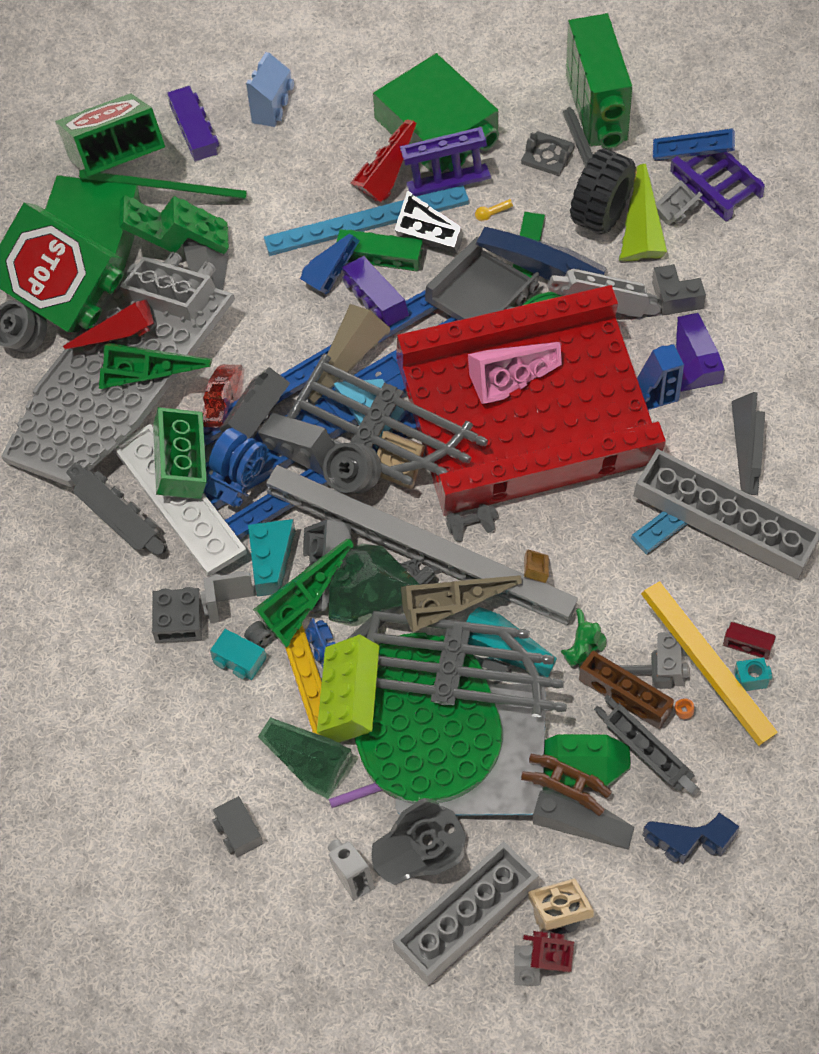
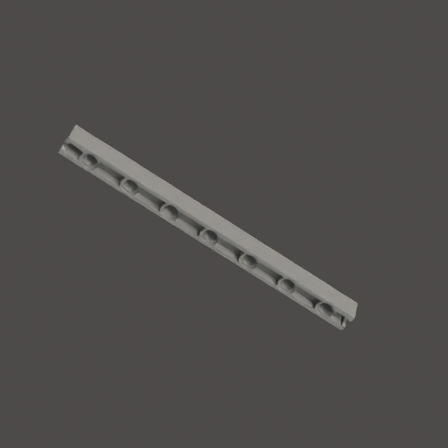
M276 465L266 482L268 494L321 518L351 524V531L411 558H415L429 566H434L461 580L521 575V584L515 585L496 595L566 626L577 607L578 598L546 583L524 577V574L281 466Z

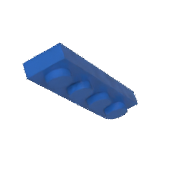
M733 128L653 139L654 160H668L676 156L683 158L735 151V130Z

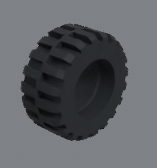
M607 148L599 149L592 155V158L588 160L578 179L570 204V218L575 224L598 234L607 233L615 226L616 221L625 209L634 185L636 164L631 158Z

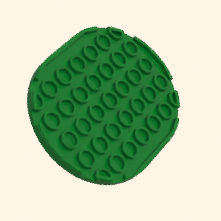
M409 633L399 635L403 637L443 642L445 639V636L441 635L439 637L435 635H427V633ZM378 644V656L439 663L442 652L415 647ZM465 655L463 667L482 669L474 655ZM377 666V678L426 685L435 684L437 673ZM461 676L458 689L491 693L486 679ZM376 688L372 732L354 737L364 769L372 781L384 792L410 803H416L423 798L443 803L469 793L489 775L501 751L502 726L495 703L456 698L455 705H441L431 702L432 695Z

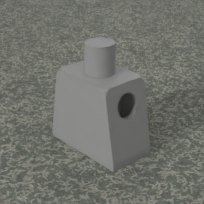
M338 839L332 841L327 847L330 852L328 855L332 868L352 900L355 901L374 890L375 887L369 866L352 843L346 842L342 844Z

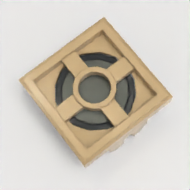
M576 879L528 892V898L534 910L535 922L539 925L541 932L548 930L555 934H567L575 931L582 920L594 917V910Z

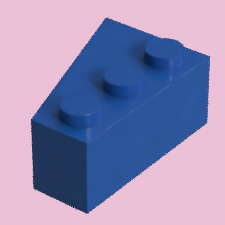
M674 344L663 345L652 350L637 377L648 410L679 401L684 364Z

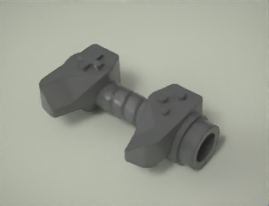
M483 503L476 508V513L460 517L459 514L450 513L445 518L449 533H452L454 540L463 541V526L479 521L487 533L492 532L495 529L493 520L497 518V512L494 505L487 506Z

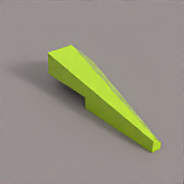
M646 163L636 167L637 173L633 182V193L629 202L625 235L622 238L621 244L623 245L619 261H638L640 258L660 259L667 252Z

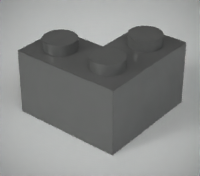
M675 264L653 268L652 283L658 298L657 301L661 307L662 316L704 309L706 293L701 278L679 281Z

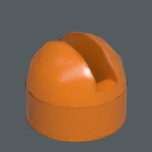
M683 698L675 703V713L680 719L686 720L693 716L695 711L694 703L690 699ZM685 707L686 712H683L681 708Z

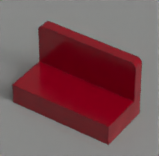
M731 622L729 628H727L723 646L768 660L776 636Z

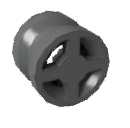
M256 621L247 628L244 637L264 648L273 640L274 634L270 630L265 629L262 621Z

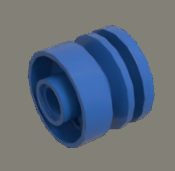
M229 428L222 433L215 443L210 455L209 467L214 472L224 477L229 476L230 480L237 482L243 487H247L256 480L264 467L268 453L267 446L253 438L248 439L245 434L234 428Z

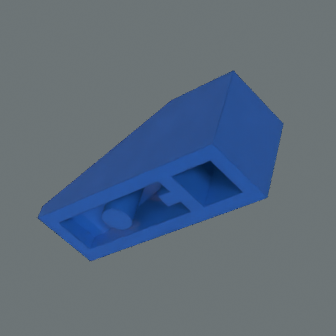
M349 233L310 260L309 264L303 268L300 279L327 295L343 270L342 267L346 265L360 240Z

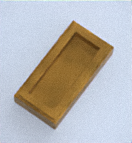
M529 549L526 550L524 556V577L546 583L549 577V556Z

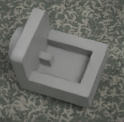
M514 946V984L516 986L540 985V968L531 967L533 946Z

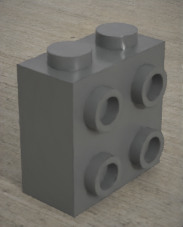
M185 587L176 590L163 588L159 591H152V634L155 643L202 640V600L199 588Z

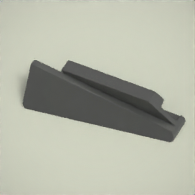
M752 392L733 400L731 404L741 491L749 495L758 496L765 412L756 411L758 392Z

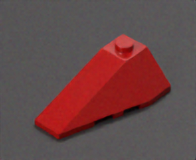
M147 299L131 304L63 345L64 349L129 337L135 334L140 337L149 332L150 329L148 327L154 324Z

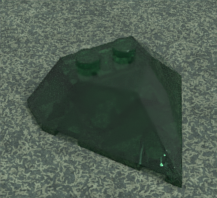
M363 543L353 546L346 554L341 566L337 568L329 586V620L351 624L359 621V617L370 613L373 614V611L384 612L403 605L401 587L420 584L383 546Z

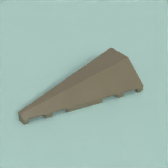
M350 304L327 354L331 357L328 364L349 373L364 359V355L371 348H375L378 345L380 339L390 333V328L371 310ZM323 371L317 383L332 389L334 383L340 378ZM312 390L308 397V402L316 405L322 394Z
M521 575L401 587L403 611L411 632L418 631L515 585L521 584Z

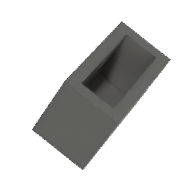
M239 796L213 809L215 818L212 819V822L218 833L223 831L226 837L223 839V843L229 853L233 851L238 858L263 845L262 837Z

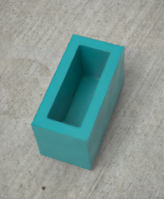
M224 629L210 649L213 663L221 669L227 667L233 670V674L240 679L246 677L252 680L267 659L264 648L227 629Z

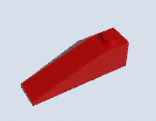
M406 119L389 138L388 142L390 144L382 149L380 148L376 152V159L371 164L366 162L350 184L377 202L385 201L391 194L390 190L395 184L403 162L400 146L410 143L417 123Z

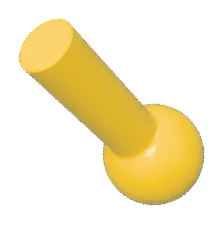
M508 199L489 208L481 206L475 211V218L479 221H487L492 215L513 207L512 201Z

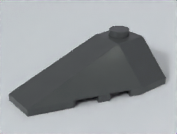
M187 238L183 243V249L188 270L198 272L204 262L211 263L216 270L210 277L215 288L223 290L229 257L228 252L222 254L191 238Z
M326 519L305 527L303 555L304 557L309 556L310 561L309 566L305 570L345 539L352 540L351 524ZM343 563L333 574L330 583L310 613L326 610Z
M543 787V791L539 792L533 813L534 825L629 850L635 828L607 809L604 810L602 815L597 816L593 811L579 804L578 801L548 787Z

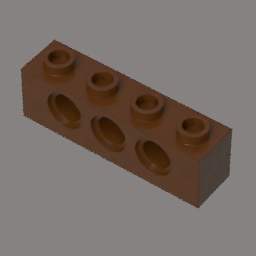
M594 650L580 667L579 681L605 697L608 694L617 704L620 703L626 710L660 730L672 713L673 698Z

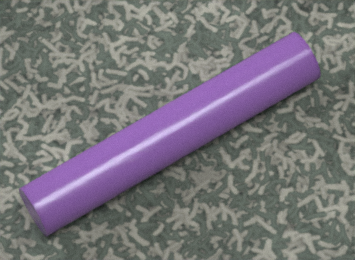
M375 783L330 798L329 802L331 808L382 791V789Z

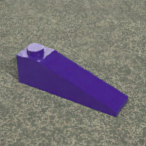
M699 313L678 316L676 349L684 364L680 392L722 384L725 369L719 352Z

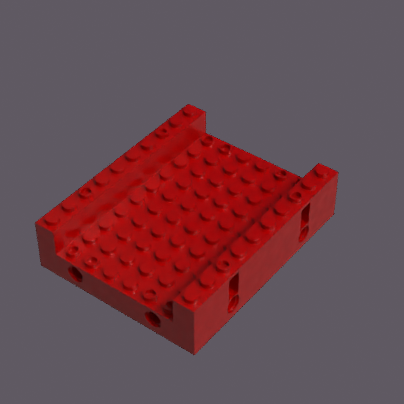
M612 285L397 335L396 359L409 402L461 427L465 421H469L474 425L470 431L488 440L486 446H481L464 438L455 447L461 453L464 452L471 457L469 463H464L449 455L434 462L439 467L441 466L448 471L439 475L430 471L443 516L475 509L483 503L486 505L496 504L647 466L657 449L663 451L666 440L660 422L652 423L616 319L618 301ZM554 342L560 343L562 365L542 377L534 378L526 383L527 386L509 393L510 396L503 400L485 404L481 403L470 378L468 354L493 349ZM413 414L418 431L445 444L455 435V433ZM422 443L425 446V456L437 451V449Z

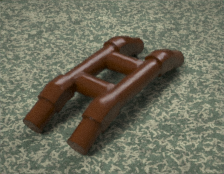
M530 754L529 763L554 770L551 777L544 773L523 771L521 775L522 781L548 787L578 801L579 804L584 805L597 816L602 815L605 808L597 803L596 799L585 792L582 793L586 784V786L591 787L603 797L608 798L612 791L604 785L603 781L592 774H586L558 761L553 756ZM562 774L576 779L573 788L559 782Z

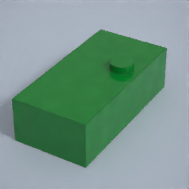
M158 407L153 423L156 495L201 499L207 483L203 414L200 411Z

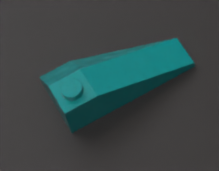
M482 607L476 608L466 621L517 628L501 614ZM470 632L468 645L512 650L500 636ZM530 637L526 639L515 638L527 652L554 656ZM495 658L526 670L522 661ZM534 663L540 676L549 677L554 664Z

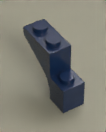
M719 812L712 821L699 827L649 821L643 828L642 836L645 837V842L651 847L656 848L658 846L665 851L664 854L672 862L679 861L681 864H684L699 843L703 844L702 847L712 855L716 853L721 857L738 835L740 826Z

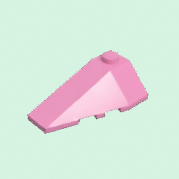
M559 342L493 349L468 354L470 378L482 404L503 400L510 396L509 393L527 386L526 383L534 378L542 377L562 365Z

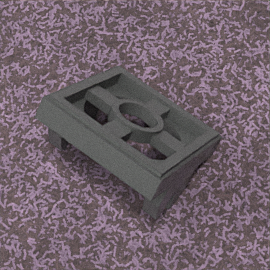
M537 131L536 134L531 132L530 138L527 139L521 164L559 176L575 147V143ZM550 142L548 148H536L541 143ZM557 145L561 148L560 155H557L554 151ZM551 151L554 156L550 159H545L542 153ZM532 153L540 155L542 160L540 162L536 161ZM553 160L558 161V162L553 163V164H547V162H550V161H553Z

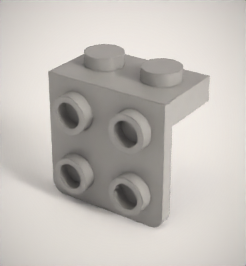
M237 571L233 574H215L203 578L205 591H201V600L204 615L209 616L210 623L220 622L217 602L254 596L249 572Z

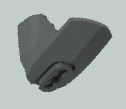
M423 798L402 811L389 833L372 844V864L377 874L387 882L396 885L412 877L437 875L458 865L464 857L463 848L466 834L454 811L440 806L437 801ZM447 824L454 826L452 833L445 832L444 829ZM432 836V844L425 845L423 843L424 837Z

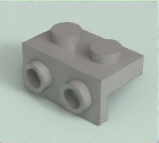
M680 180L656 202L658 216L667 225L674 221L678 224L686 216L684 212L687 209L691 211L699 204L697 200L702 194L699 192L694 195L683 181Z
M670 632L658 633V677H673L675 686H685V678H689V665L685 663V656H688V654Z

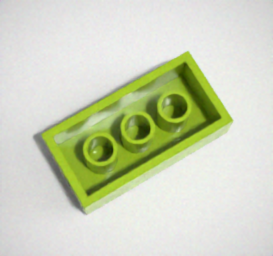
M360 634L325 647L317 733L335 743L372 732L379 645Z

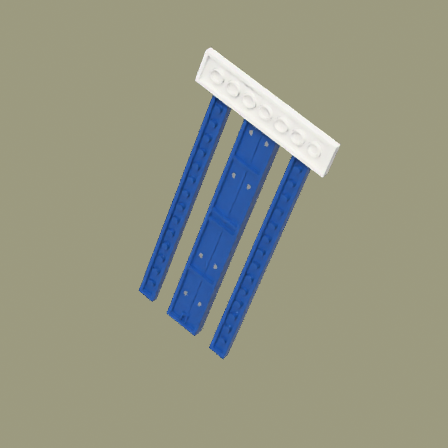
M426 290L405 301L409 316L388 326L390 333L380 339L378 344L437 309V307L425 301ZM451 317V318H449L448 320H446V321H444V322H442V323H440V324H438V325L445 324V323H450V322H454V321H458V320L455 319V318H453V317ZM331 345L280 374L290 384L277 403L304 388L322 355L328 354ZM397 349L354 374V376L362 380L383 379L385 383L397 387V389L404 392L401 398L407 395L396 359ZM324 395L318 399L315 406L354 425H358V422L347 406ZM238 400L203 420L204 447L222 435L223 432L219 429ZM301 409L296 417V420L324 427L332 439L346 432V430ZM406 410L405 416L400 422L417 430L413 413ZM151 424L128 436L114 449V452L208 577L247 554V550L240 539L249 534L248 525L269 522L295 506L267 494L224 520L217 511L218 508L227 504L220 500L223 491L220 492L218 498L207 492H203L201 499L156 495L154 436ZM395 429L392 431V433L401 437H409ZM257 432L254 439L258 442L263 443V440ZM373 445L372 449H374L377 453L378 449L376 450V448ZM267 448V459L263 469L251 485L244 487L243 492H247L268 479L276 465L286 468L295 463V461ZM208 461L205 463L206 472L212 475L213 470L210 469ZM311 469L300 474L326 487L329 485L323 475ZM227 476L224 482L231 484L232 480Z

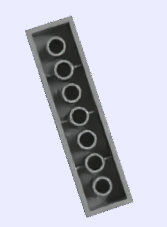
M659 449L655 451L635 486L634 497L796 579H799L819 542V529Z

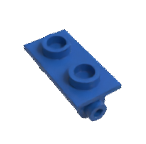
M214 471L212 475L206 472L208 478L204 492L218 498L220 492L223 491L220 500L232 507L241 506L243 499H241L242 495L249 496L243 492L244 487L232 481L231 484L224 482L226 477Z
M311 618L306 629V637L308 642H312L314 657L317 662H320L323 669L325 647L333 645L335 642H326L333 639L328 624L324 623L323 620L315 622L314 618Z

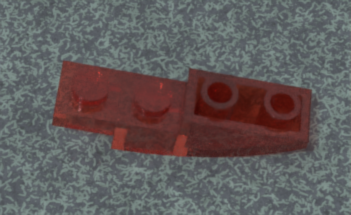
M221 364L213 372L203 396L205 404L202 413L203 427L220 428L226 420L230 401L235 399L243 369L242 365Z

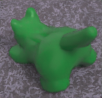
M578 608L576 610L578 627L574 644L570 649L561 650V653L571 667L579 665L580 671L581 665L593 650L602 652L605 649L606 637L604 633H601L600 625L597 622L585 621L583 611Z

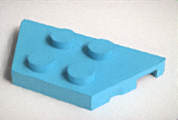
M383 379L364 380L379 388H382L384 384ZM348 382L334 383V388L338 393L368 407H371L376 398L375 395ZM396 406L390 417L400 422L405 416V410ZM348 407L360 425L365 415ZM385 425L379 437L382 438L383 431L392 433L394 429Z

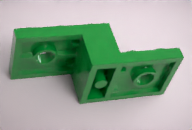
M126 195L120 200L119 228L167 251L177 252L187 238H191L222 254H225L229 249L228 222L221 217H216L206 210L190 204L184 199L173 196L162 212H158L155 208L148 207Z

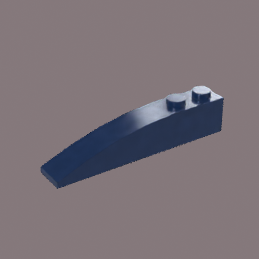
M484 226L476 242V245L534 274L538 272L540 277L550 281L552 275L565 276L567 271L571 269L604 275L606 271L605 266L569 248Z

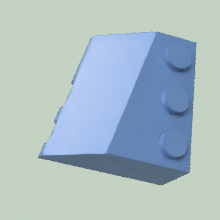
M265 52L261 58L257 71H253L252 80L246 82L252 123L275 127L277 121L282 119V107L288 103V91H292L294 79H291L290 69L268 52Z

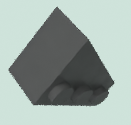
M272 413L258 432L263 440V444L268 449L324 476V459L328 451L334 447L327 430L324 427Z

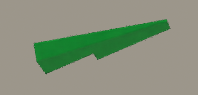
M109 343L104 347L99 389L211 367L212 359Z
M345 539L253 609L266 628L274 634L284 647L289 646L291 639L296 631L301 628L302 622L309 611L313 609L330 583L333 574L343 563V559L348 551L354 546L350 539Z

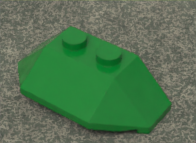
M557 734L544 740V755L553 756L558 761L586 774L598 777L607 787L630 770V746L609 735ZM543 767V773L551 777L554 769ZM562 774L559 782L569 787H574L576 779Z

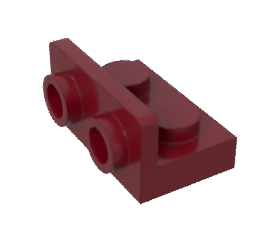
M533 931V936L523 935V940L533 941L531 967L571 972L575 941L564 940L565 935L550 933L548 938V932Z

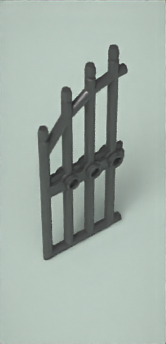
M327 354L322 355L287 415L289 418L296 419L301 409L354 434L350 443L368 445L371 448L375 444L410 461L393 466L381 463L382 473L406 485H412L413 479L406 474L404 475L403 472L425 468L437 475L447 473L448 471L445 468L439 467L434 463L446 455L459 459L464 463H469L471 457L455 449L464 438L481 446L488 444V440L485 437L478 436V434L470 431L474 426L471 422L465 421L461 427L402 399L401 397L404 392L397 389V387L384 382L382 388H379L328 364L331 357ZM323 371L375 395L376 398L371 407L317 383ZM312 390L364 414L365 417L360 426L358 427L307 402L306 400ZM398 406L455 433V435L445 444L390 416L395 407ZM387 425L437 449V451L422 458L379 437L384 426ZM331 438L334 446L341 444V442Z
M373 611L367 639L370 641L442 651L439 663L378 656V665L434 672L437 675L434 685L376 678V688L432 695L431 702L441 705H455L456 698L532 708V716L541 717L542 710L566 712L567 704L542 700L541 687L564 688V681L539 676L534 663L554 664L555 658L551 655L527 652L517 642L516 637L521 639L529 638L530 631L441 619L426 627L447 629L444 642L379 634L380 621L408 624L405 614ZM470 632L500 636L512 650L468 645ZM470 654L522 661L528 675L463 667L465 655ZM465 676L532 685L533 699L458 689L460 678Z

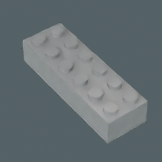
M503 841L393 939L394 951L429 986L528 896L529 891L535 890L538 887L539 875Z

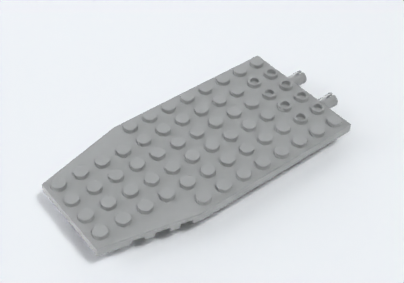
M171 252L165 262L143 257L138 264L133 263L123 275L121 282L114 292L108 294L99 305L102 313L95 326L131 304L147 299L154 324L148 327L150 331L140 337L135 334L129 337L65 349L35 386L32 401H28L25 407L27 411L24 417L19 419L17 423L18 429L15 434L11 435L2 453L1 458L3 461L72 487L75 483L66 472L74 463L80 464L89 471L142 424L179 373L99 389L104 347L110 343L193 356L235 301L233 293L215 288L210 277L215 272V267L209 262H204L198 272L177 267L182 262V258L176 252ZM81 328L73 339L85 333L87 330Z

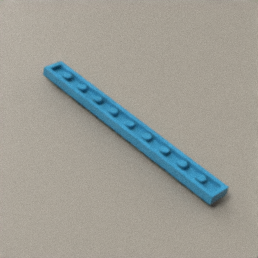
M464 186L417 196L418 199L427 203L437 212L469 204V198ZM404 200L263 236L268 254L272 256L337 239L340 229L364 232L397 223Z

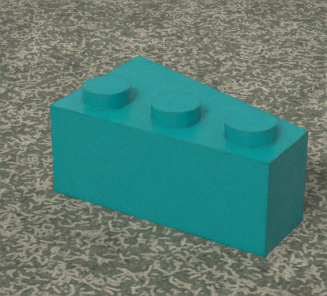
M294 519L248 525L257 597L272 595L282 588L296 532Z

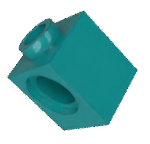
M765 658L736 661L734 669L735 678L745 691L768 688L769 680H772V671L770 666H766ZM749 673H756L759 677H752Z

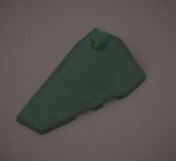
M271 717L258 735V738L287 766L307 789L326 799L330 798L353 761L350 748L330 738Z

